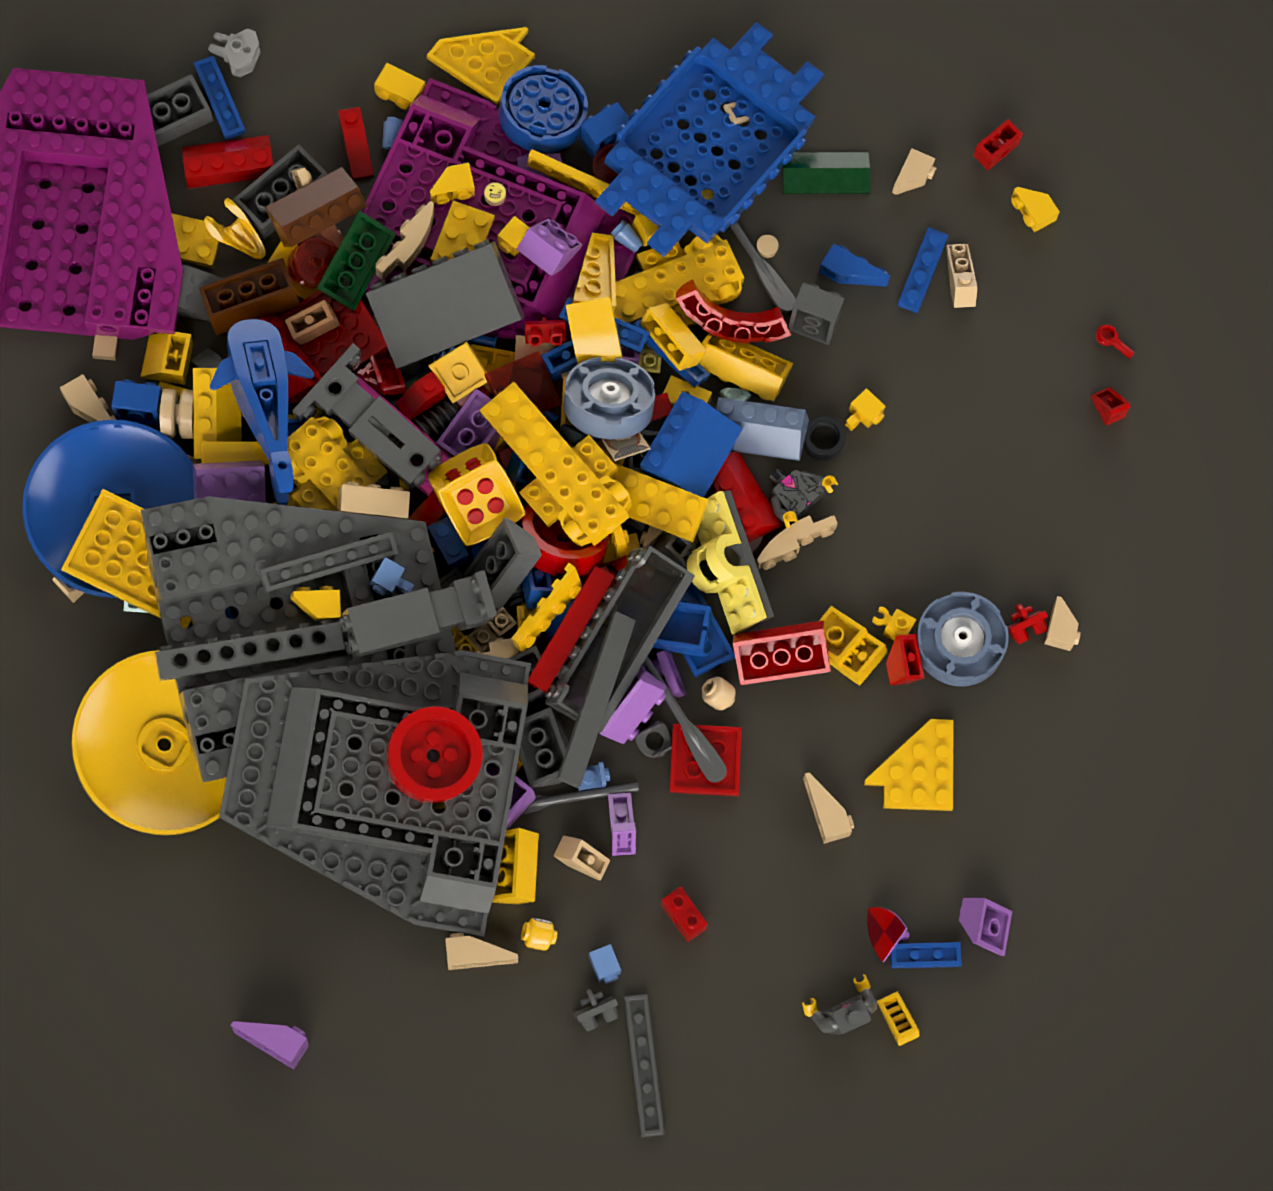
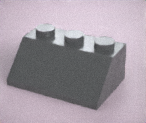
M551 707L525 717L519 755L531 788L563 782L558 780L557 776L569 741L559 713Z

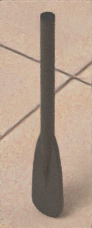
M738 222L730 225V228L751 257L755 270L775 306L779 307L782 312L792 311L796 298L768 262L758 254Z
M647 655L642 665L647 672L665 684ZM666 687L664 691L666 697L664 699L680 723L685 740L698 766L708 781L713 783L722 781L727 774L726 765L706 737L687 719L674 696Z
M638 782L554 796L535 795L534 801L520 816L541 810L550 805L606 797L608 794L638 792ZM480 812L481 817H482L485 821H489V820H490V819H488L485 815H483V814Z

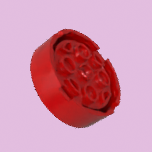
M529 504L525 507V515L521 518L519 526L535 537L542 554L534 565L535 568L555 576L556 573L566 574L567 571L564 568L570 563L576 568L580 577L591 573L595 566L599 567L602 564L611 534L607 535L595 546L589 543L581 547L567 536L559 520L548 528ZM559 539H562V540H566V539H567V542H563V541H562V542H559L558 540H559Z
M437 706L422 708L406 716L391 733L386 747L387 770L394 784L408 797L425 803L445 802L463 793L476 779L483 759L481 740L472 723L462 714L452 709ZM429 750L438 751L439 760L437 762H430L427 759L426 755Z

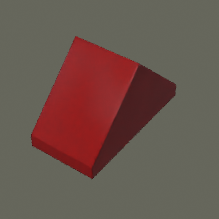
M1111 387L1090 395L1106 426L1125 418L1131 407L1130 403Z

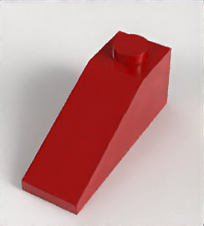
M360 107L339 110V122L352 180L373 177L374 173Z

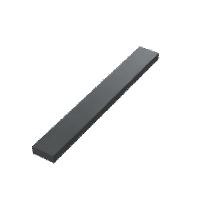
M617 611L612 614L557 776L558 780L576 788L581 786L636 620Z

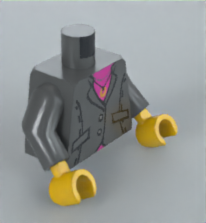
M779 468L776 469L769 477L777 485L772 491L771 504L773 512L777 518L785 523L786 528H790V523H798V519L823 497L825 491L823 488L828 493L833 492L831 485H838L835 477L831 475L823 477L805 471L799 472L796 469L786 476Z
M863 974L864 980L861 982H857L855 978L853 980L857 991L860 992L859 995L827 1010L818 1011L814 998H810L811 1005H806L802 1002L805 1016L811 1017L823 1033L844 1034L872 1021L870 1015L877 1010V1002L870 989L871 986L867 976Z

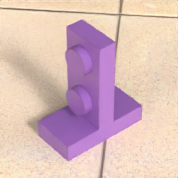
M631 793L608 794L612 856L636 854V826L633 818Z

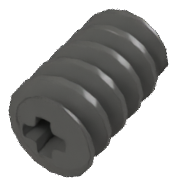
M450 399V403L444 400L442 401V407L439 405L434 406L435 412L429 409L427 410V417L424 414H420V422L415 418L412 419V422L432 439L431 433H434L437 437L440 436L439 428L445 431L447 429L446 424H450L460 410L456 403H452Z

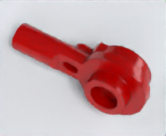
M1105 324L1097 329L1095 337L1099 344L1103 346L1112 345L1129 359L1134 355L1135 352L1118 339L1119 334L1113 326Z

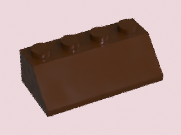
M340 167L264 208L283 246L293 247L368 206L359 187L346 171Z
M283 258L199 287L216 336L228 332L234 324L247 319L259 320L263 317H270L300 306Z

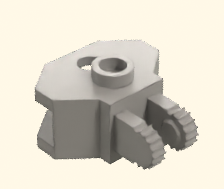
M248 28L235 35L231 33L230 36L216 32L213 38L215 41L224 44L225 48L210 44L208 50L213 54L223 57L224 61L229 63L232 75L241 78L252 72L261 53L256 32Z

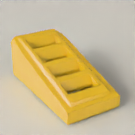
M898 991L877 1001L899 1046L919 1037V1029ZM895 1002L898 1003L897 1006L890 1008L888 1010L886 1009V1006H889ZM902 1011L901 1014L891 1018L890 1015ZM906 1019L907 1022L897 1027L895 1026L896 1023Z

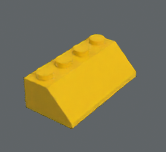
M710 333L701 343L707 351L699 364L708 373L718 376L724 382H732L744 391H752L764 400L774 401L793 366V363L754 345L724 340Z
M193 368L194 459H201V441L242 442V412L235 399L231 384L228 383L216 390L210 389V383L217 368Z

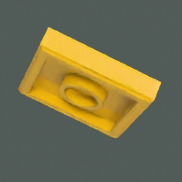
M467 341L429 364V368L444 386L445 393L452 403H455L491 380Z

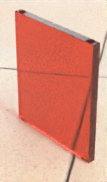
M539 351L484 374L494 397L511 383L515 382L541 413L562 404Z

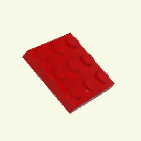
M673 724L669 793L739 796L742 727L695 725L713 746L727 768L725 778L720 782L713 783L706 779L693 757L683 735L681 725Z

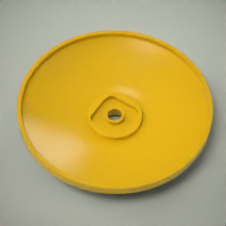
M159 650L139 653L116 663L91 685L82 699L74 720L72 756L77 775L86 793L110 818L128 828L143 833L175 835L203 828L219 818L226 778L202 783L198 762L188 739L175 679L159 682L155 652ZM160 739H167L170 742V749L167 751L160 750L157 745Z

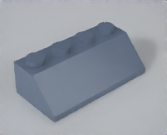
M718 398L716 410L743 428L731 451L800 461L809 422L806 410Z

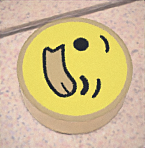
M496 182L488 184L484 190L485 201L492 206H499L504 203L506 199L505 187Z

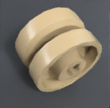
M163 389L159 411L160 432L168 438L176 436L179 425V434L182 439H194L193 390H183L179 401L176 390Z

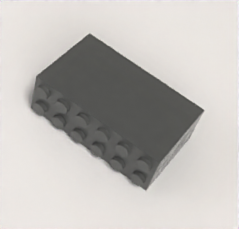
M486 239L476 243L473 250L469 251L468 247L453 253V258L448 259L446 255L432 262L433 266L427 267L426 264L412 269V274L408 276L406 272L390 278L392 281L386 284L385 280L370 286L371 290L366 295L396 369L519 321L525 316L495 241L490 243Z

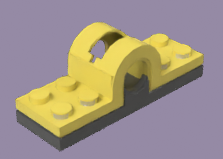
M719 491L707 498L710 501L697 531L701 546L693 550L692 554L688 557L687 571L695 575L692 582L699 590L706 594L718 593L733 635L755 628L773 618L774 614L731 491ZM701 561H705L713 572L712 581L703 575L699 565Z

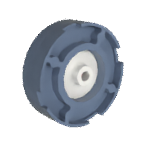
M601 357L585 360L576 365L567 376L563 403L564 412L568 420L577 429L593 438H629L646 428L652 419L655 402L654 381L642 367L626 359L615 357V362L601 361Z
M953 592L951 595L934 600L924 611L915 633L924 669L938 681L952 686L975 685L990 677L1000 665L1006 653L1009 639L1008 628L1005 626L999 609L988 599L970 592Z

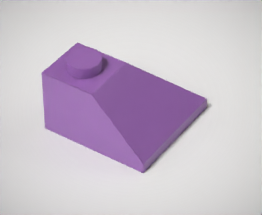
M963 898L959 921L972 942L1000 956H1005L1013 911L986 898Z

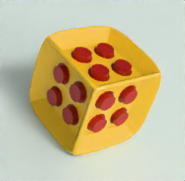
M487 443L474 446L438 465L427 475L436 496L465 546L474 545L490 538L504 518H508L516 523L525 515V510L512 483L497 461L494 451Z

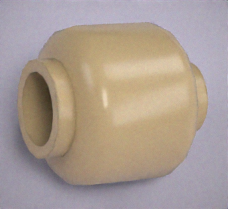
M721 677L710 678L702 686V699L716 710H724L735 701V688Z

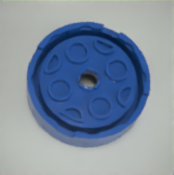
M546 65L529 66L514 73L504 85L498 108L501 128L512 142L526 150L531 151L533 149L540 153H554L571 146L581 134V124L586 119L588 109L586 93L581 84L564 70L546 68ZM539 102H547L550 106L549 108L539 106Z

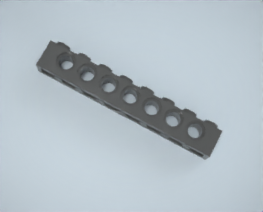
M334 619L320 621L321 625L311 626V623L297 625L298 629L289 630L288 626L275 628L274 633L266 634L265 630L255 631L251 633L252 636L244 638L242 634L228 636L229 640L220 641L219 638H211L205 640L206 644L197 645L196 641L183 643L182 648L173 649V645L159 647V651L155 652L159 682L342 652L345 649L339 622L334 623ZM313 633H322L324 642L316 644L312 640ZM298 636L302 641L301 646L298 648L292 647L289 643V638ZM268 640L277 641L279 649L274 652L269 651L266 647V642ZM248 643L253 644L256 648V653L253 655L245 654L243 646ZM224 647L230 648L233 652L232 658H222L220 650ZM206 651L210 655V660L206 663L199 662L197 653ZM177 655L185 656L187 664L183 667L176 666L174 657Z

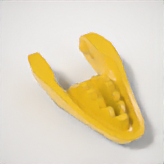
M226 198L224 200L225 207L238 218L230 226L221 227L212 217L207 216L204 218L207 230L220 242L234 247L255 259H262L266 255L265 247L252 223L231 199Z

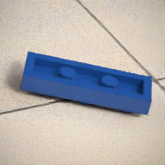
M960 942L897 944L890 953L891 969L962 966Z

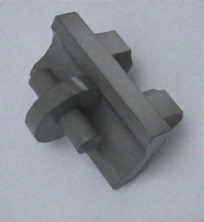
M589 989L585 991L587 998L580 1000V1004L584 1008L573 1012L576 1020L581 1022L584 1029L590 1031L598 1027L594 1018L597 1014L602 1013L606 1022L617 1019L618 1014L615 1006H618L612 995L602 999L604 997L601 991L593 995Z

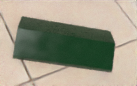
M794 152L789 163L782 166L783 194H870L869 153Z
M358 211L316 288L331 300L355 311L376 272L377 261L386 254L396 233L363 212Z

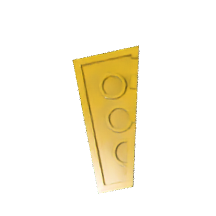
M592 233L572 304L610 297L613 311H615L614 236Z
M570 563L564 568L567 573L561 581L556 579L551 585L553 589L548 598L542 597L539 601L535 615L530 614L511 638L515 648L520 652L534 644L536 637L549 628L551 621L557 615L563 613L572 598H576L583 586L577 570Z

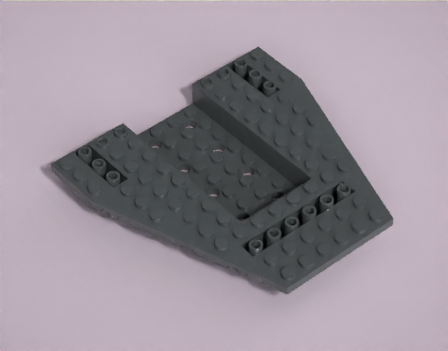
M211 496L140 511L145 531L147 559L167 646L173 645V649L182 648V644L196 641L197 645L206 644L205 640L211 638H219L220 641L229 640L228 636L242 634L243 638L250 637L252 632L265 630L266 634L274 633V629L288 626L289 630L298 629L297 625L303 623H311V626L321 625L320 621H314L291 600V593L296 591L298 587H310V591H313L319 587L333 586V590H340L341 614L347 608L404 594L397 588H394L389 596L386 594L384 596L379 595L372 590L373 587L369 585V582L382 560L268 593L265 592L259 573L260 569L389 532L393 533L399 554L388 559L405 568L400 578L414 585L411 592L428 588L429 593L441 590L426 522ZM272 598H279L282 601V608L279 610L273 609L270 606V600ZM226 608H235L238 612L235 619L227 618L225 615ZM182 617L191 618L193 622L191 628L185 629L180 625ZM451 629L440 631L439 634L429 640L353 659L351 654L348 655L345 647L342 652L175 679L188 739L198 762L202 783L227 777L245 679L416 656L421 657L439 653H451L456 651ZM315 632L312 635V640L316 644H322L324 636L320 632ZM342 632L343 641H344V647H345V641H348V640H347V637H346V633H345V632ZM298 636L289 638V643L292 647L298 648L301 646L302 641ZM268 640L266 647L269 651L274 652L279 649V644L275 640ZM248 643L243 646V651L247 655H253L256 653V648L253 644ZM224 647L220 650V655L224 659H230L233 656V652L230 648ZM200 651L197 653V659L201 663H206L210 660V655L206 651ZM177 655L174 657V663L176 666L183 667L187 664V659L183 655Z
M462 650L451 653H439L421 657L416 656L245 679L219 818L413 925L484 937L488 913L497 886L528 706L527 684L531 663ZM434 706L452 709L466 717L479 734L483 750L482 765L476 779L463 793L443 802L445 805L443 813L434 812L432 809L433 803L414 800L399 790L392 781L386 765V747L395 727L412 712ZM352 737L358 738L361 742L360 749L352 750L348 746L349 739ZM429 750L426 756L430 762H437L439 760L438 751ZM489 763H494L498 766L499 771L496 776H491L487 773L486 767ZM347 783L352 786L353 792L350 796H343L340 793V786ZM389 792H395L398 795L399 801L396 805H391L387 802L386 795ZM481 809H486L490 812L491 817L488 822H483L479 819L478 813Z

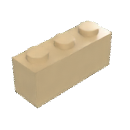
M346 482L338 489L337 511L407 520L410 492L404 491L401 487L381 489V486L376 484L364 487L359 486L356 482Z

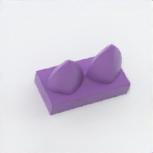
M665 650L657 653V658L652 663L660 676H665L663 681L672 695L678 698L687 695L672 653Z

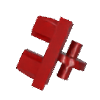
M542 317V321H525L526 344H530V346H539L542 343L562 345L563 342H566L565 320H547V317Z
M1021 604L1015 605L1016 613L1010 615L1012 621L1020 620L1007 626L1008 634H1011L1017 644L1030 639L1025 630L1029 626L1032 627L1035 635L1048 630L1045 618L1048 617L1046 611H1038L1028 616L1027 614L1033 612L1031 606L1024 608Z

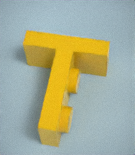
M619 525L611 533L605 558L599 567L609 565L612 561L628 555L633 549L639 548L640 544L637 533L628 535L627 531L622 530L621 525Z

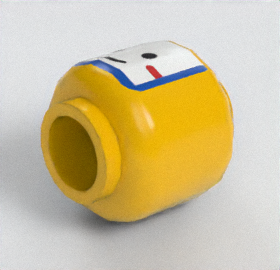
M532 918L529 922L524 923L521 939L524 940L525 945L529 948L546 951L551 944H555L557 931L554 930L552 922Z

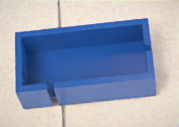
M621 592L617 612L636 620L629 643H634L637 637L641 641L643 636L638 635L652 613L651 610L631 599H643L652 605H657L658 602L663 603L665 599L641 595L635 596V594ZM679 602L652 649L705 657L708 640L707 633H709L712 618L711 606Z

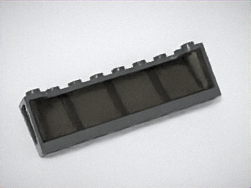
M651 546L639 547L629 553L626 559L628 561L627 565L617 573L615 585L607 590L603 597L605 600L603 605L598 607L592 615L593 622L590 627L587 626L580 635L581 642L578 647H573L568 656L570 658L566 666L563 665L557 674V682L555 685H551L545 694L547 698L544 703L576 721L613 612L617 611L636 620L599 732L604 730L695 576Z

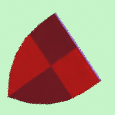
M881 907L868 908L867 925L870 941L880 960L885 962L899 940H908L909 932L906 931L908 928L897 914L891 910Z

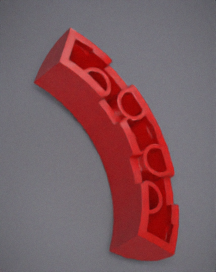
M693 279L682 285L676 292V299L686 315L700 325L703 330L721 339L749 344V342L760 341L765 343L772 342L791 335L779 307L756 313L728 310L709 300L699 290Z

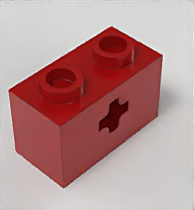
M1008 119L977 144L973 156L987 170H990L1019 146L1023 133Z
M679 887L662 899L661 906L687 942L707 930L708 923L682 887Z

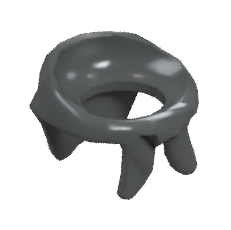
M662 721L645 725L635 736L636 744L645 756L651 758L663 757L668 750L672 749L670 746L672 742L670 732ZM658 732L662 735L664 741L659 750H651L646 746L645 741L649 733Z

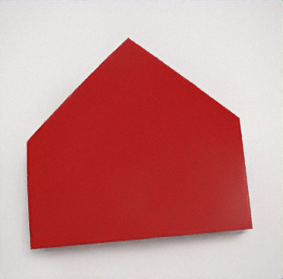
M371 356L370 362L366 367L357 372V375L383 395L403 394L406 392V385L400 368L396 369L392 357L376 360L374 356Z

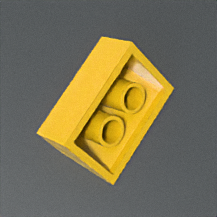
M521 828L506 830L497 886L492 903L524 904L535 902L539 833Z

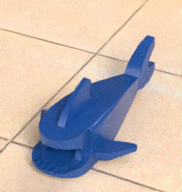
M247 319L234 324L230 328L227 336L228 358L220 362L210 383V389L216 390L228 383L231 384L235 399L245 420L269 459L270 476L276 504L287 505L288 492L293 491L294 481L291 459L287 451L288 374L312 379L314 372L296 354L284 351L280 333L275 326L263 320Z

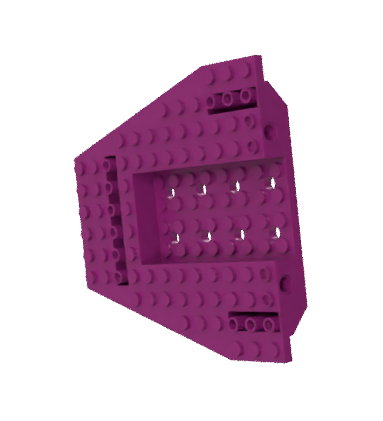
M13 68L0 91V327L87 336H115L118 339L128 340L142 338L153 334V332L175 334L184 271L144 80ZM43 181L51 182V186L47 189L39 187ZM93 185L95 189L92 193L83 192L84 187ZM37 221L45 223L44 227L40 230L33 228L34 223ZM85 225L89 229L86 233L80 234L77 232L79 226ZM30 262L38 263V267L35 270L30 271L26 268ZM74 266L82 267L81 273L77 275L70 273ZM23 303H30L32 305L31 309L26 312L21 311L20 306ZM68 307L76 309L75 313L71 316L64 314L65 309Z
M429 78L422 95L411 104L366 200L368 207L361 212L396 233L385 254L387 256L391 252L393 245L399 240L402 241L400 238V228L407 220L411 221L416 216V211L422 205L426 206L431 201L430 191L445 169L449 166L469 163L475 186V196H471L466 200H449L445 204L434 203L433 220L436 223L431 227L430 234L420 254L407 270H402L401 273L406 272L408 274L412 265L417 267L426 264L427 267L433 266L430 259L453 201L495 215L487 239L490 243L496 242L525 316L519 321L483 335L516 339V335L525 336V321H542V317H547V320H560L559 316L568 297L573 299L591 234L612 235L611 232L622 221L626 224L629 223L632 227L634 218L621 209L612 217L595 203L596 197L561 181L550 180L517 166V158L529 154L530 151L516 145L507 137L501 128L496 106L490 101ZM403 165H409L412 167V171L410 173H402L400 168ZM494 182L502 184L506 189L504 203L499 206L484 205L481 200L484 198L486 186ZM390 202L394 204L395 208L391 211H386L382 208L383 205ZM525 213H531L535 218L528 222L523 220L522 216ZM514 216L530 228L546 219L557 222L565 232L573 234L577 241L583 245L561 271L551 276L520 252H518L515 259L506 258V253L498 246V234ZM614 239L615 282L626 278L637 251L634 253ZM393 270L384 279L386 284L392 282L390 278L401 273ZM376 272L361 298L372 317H374V312L366 293L371 290L370 286L382 281L376 275ZM565 322L566 342L564 343L572 340L570 325Z

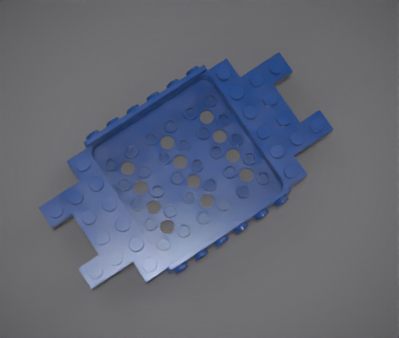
M755 22L731 50L715 38H712L702 50L698 46L693 51L689 50L683 57L682 64L680 66L676 64L669 73L670 77L667 80L663 79L657 85V91L654 95L649 94L642 103L644 106L640 110L635 109L629 117L630 121L626 125L622 124L615 133L617 138L614 148L607 154L604 164L615 171L618 176L596 199L595 203L613 217L623 204L627 202L652 221L659 229L652 235L647 244L663 257L670 252L688 230L708 244L719 231L724 233L730 225H734L740 218V213L751 206L757 194L760 195L765 190L769 180L775 179L783 164L787 165L792 159L793 153L796 150H800L806 142L805 135L813 124L815 116L802 107L800 103L821 81L824 73L808 61L795 75L762 51L772 39L773 34L758 22ZM710 90L714 92L715 99L707 100L703 93ZM736 102V107L732 110L735 117L747 116L750 119L749 125L746 127L739 124L734 125L735 123H731L729 119L730 115L722 112L720 106ZM685 120L688 122L689 128L682 130L677 126V122ZM762 130L766 133V138L759 140L755 137L754 132ZM702 133L705 135L706 141L698 143L695 141L694 135ZM718 146L723 150V154L715 156L712 154L711 148ZM657 149L662 152L663 156L661 159H654L651 157L650 152ZM730 160H737L740 163V168L736 170L731 169L728 162ZM669 163H676L680 170L672 173L668 170L667 165ZM687 176H692L696 179L697 184L688 186L684 179ZM703 190H711L714 197L710 200L703 198Z

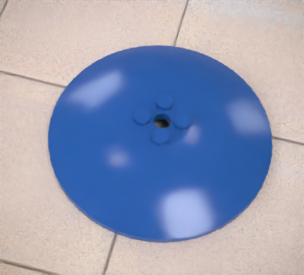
M102 420L83 424L69 430L54 440L41 453L26 481L22 504L23 521L33 551L54 576L81 592L99 597L117 598L61 570L102 489L143 509L193 500V463L182 448L173 440L151 427L131 421Z

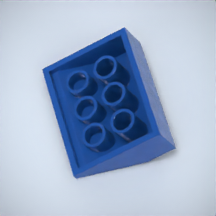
M682 391L650 446V450H648L640 464L641 473L705 498L743 428L703 400Z

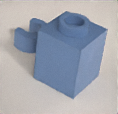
M386 557L381 561L369 582V585L373 587L372 590L382 596L385 594L389 596L394 588L405 594L411 592L414 587L409 581L400 578L405 568Z

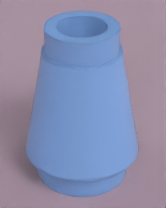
M387 117L386 121L383 122V149L390 151L403 124V120Z
M624 221L611 232L616 241L634 253L644 244L629 223L626 224Z

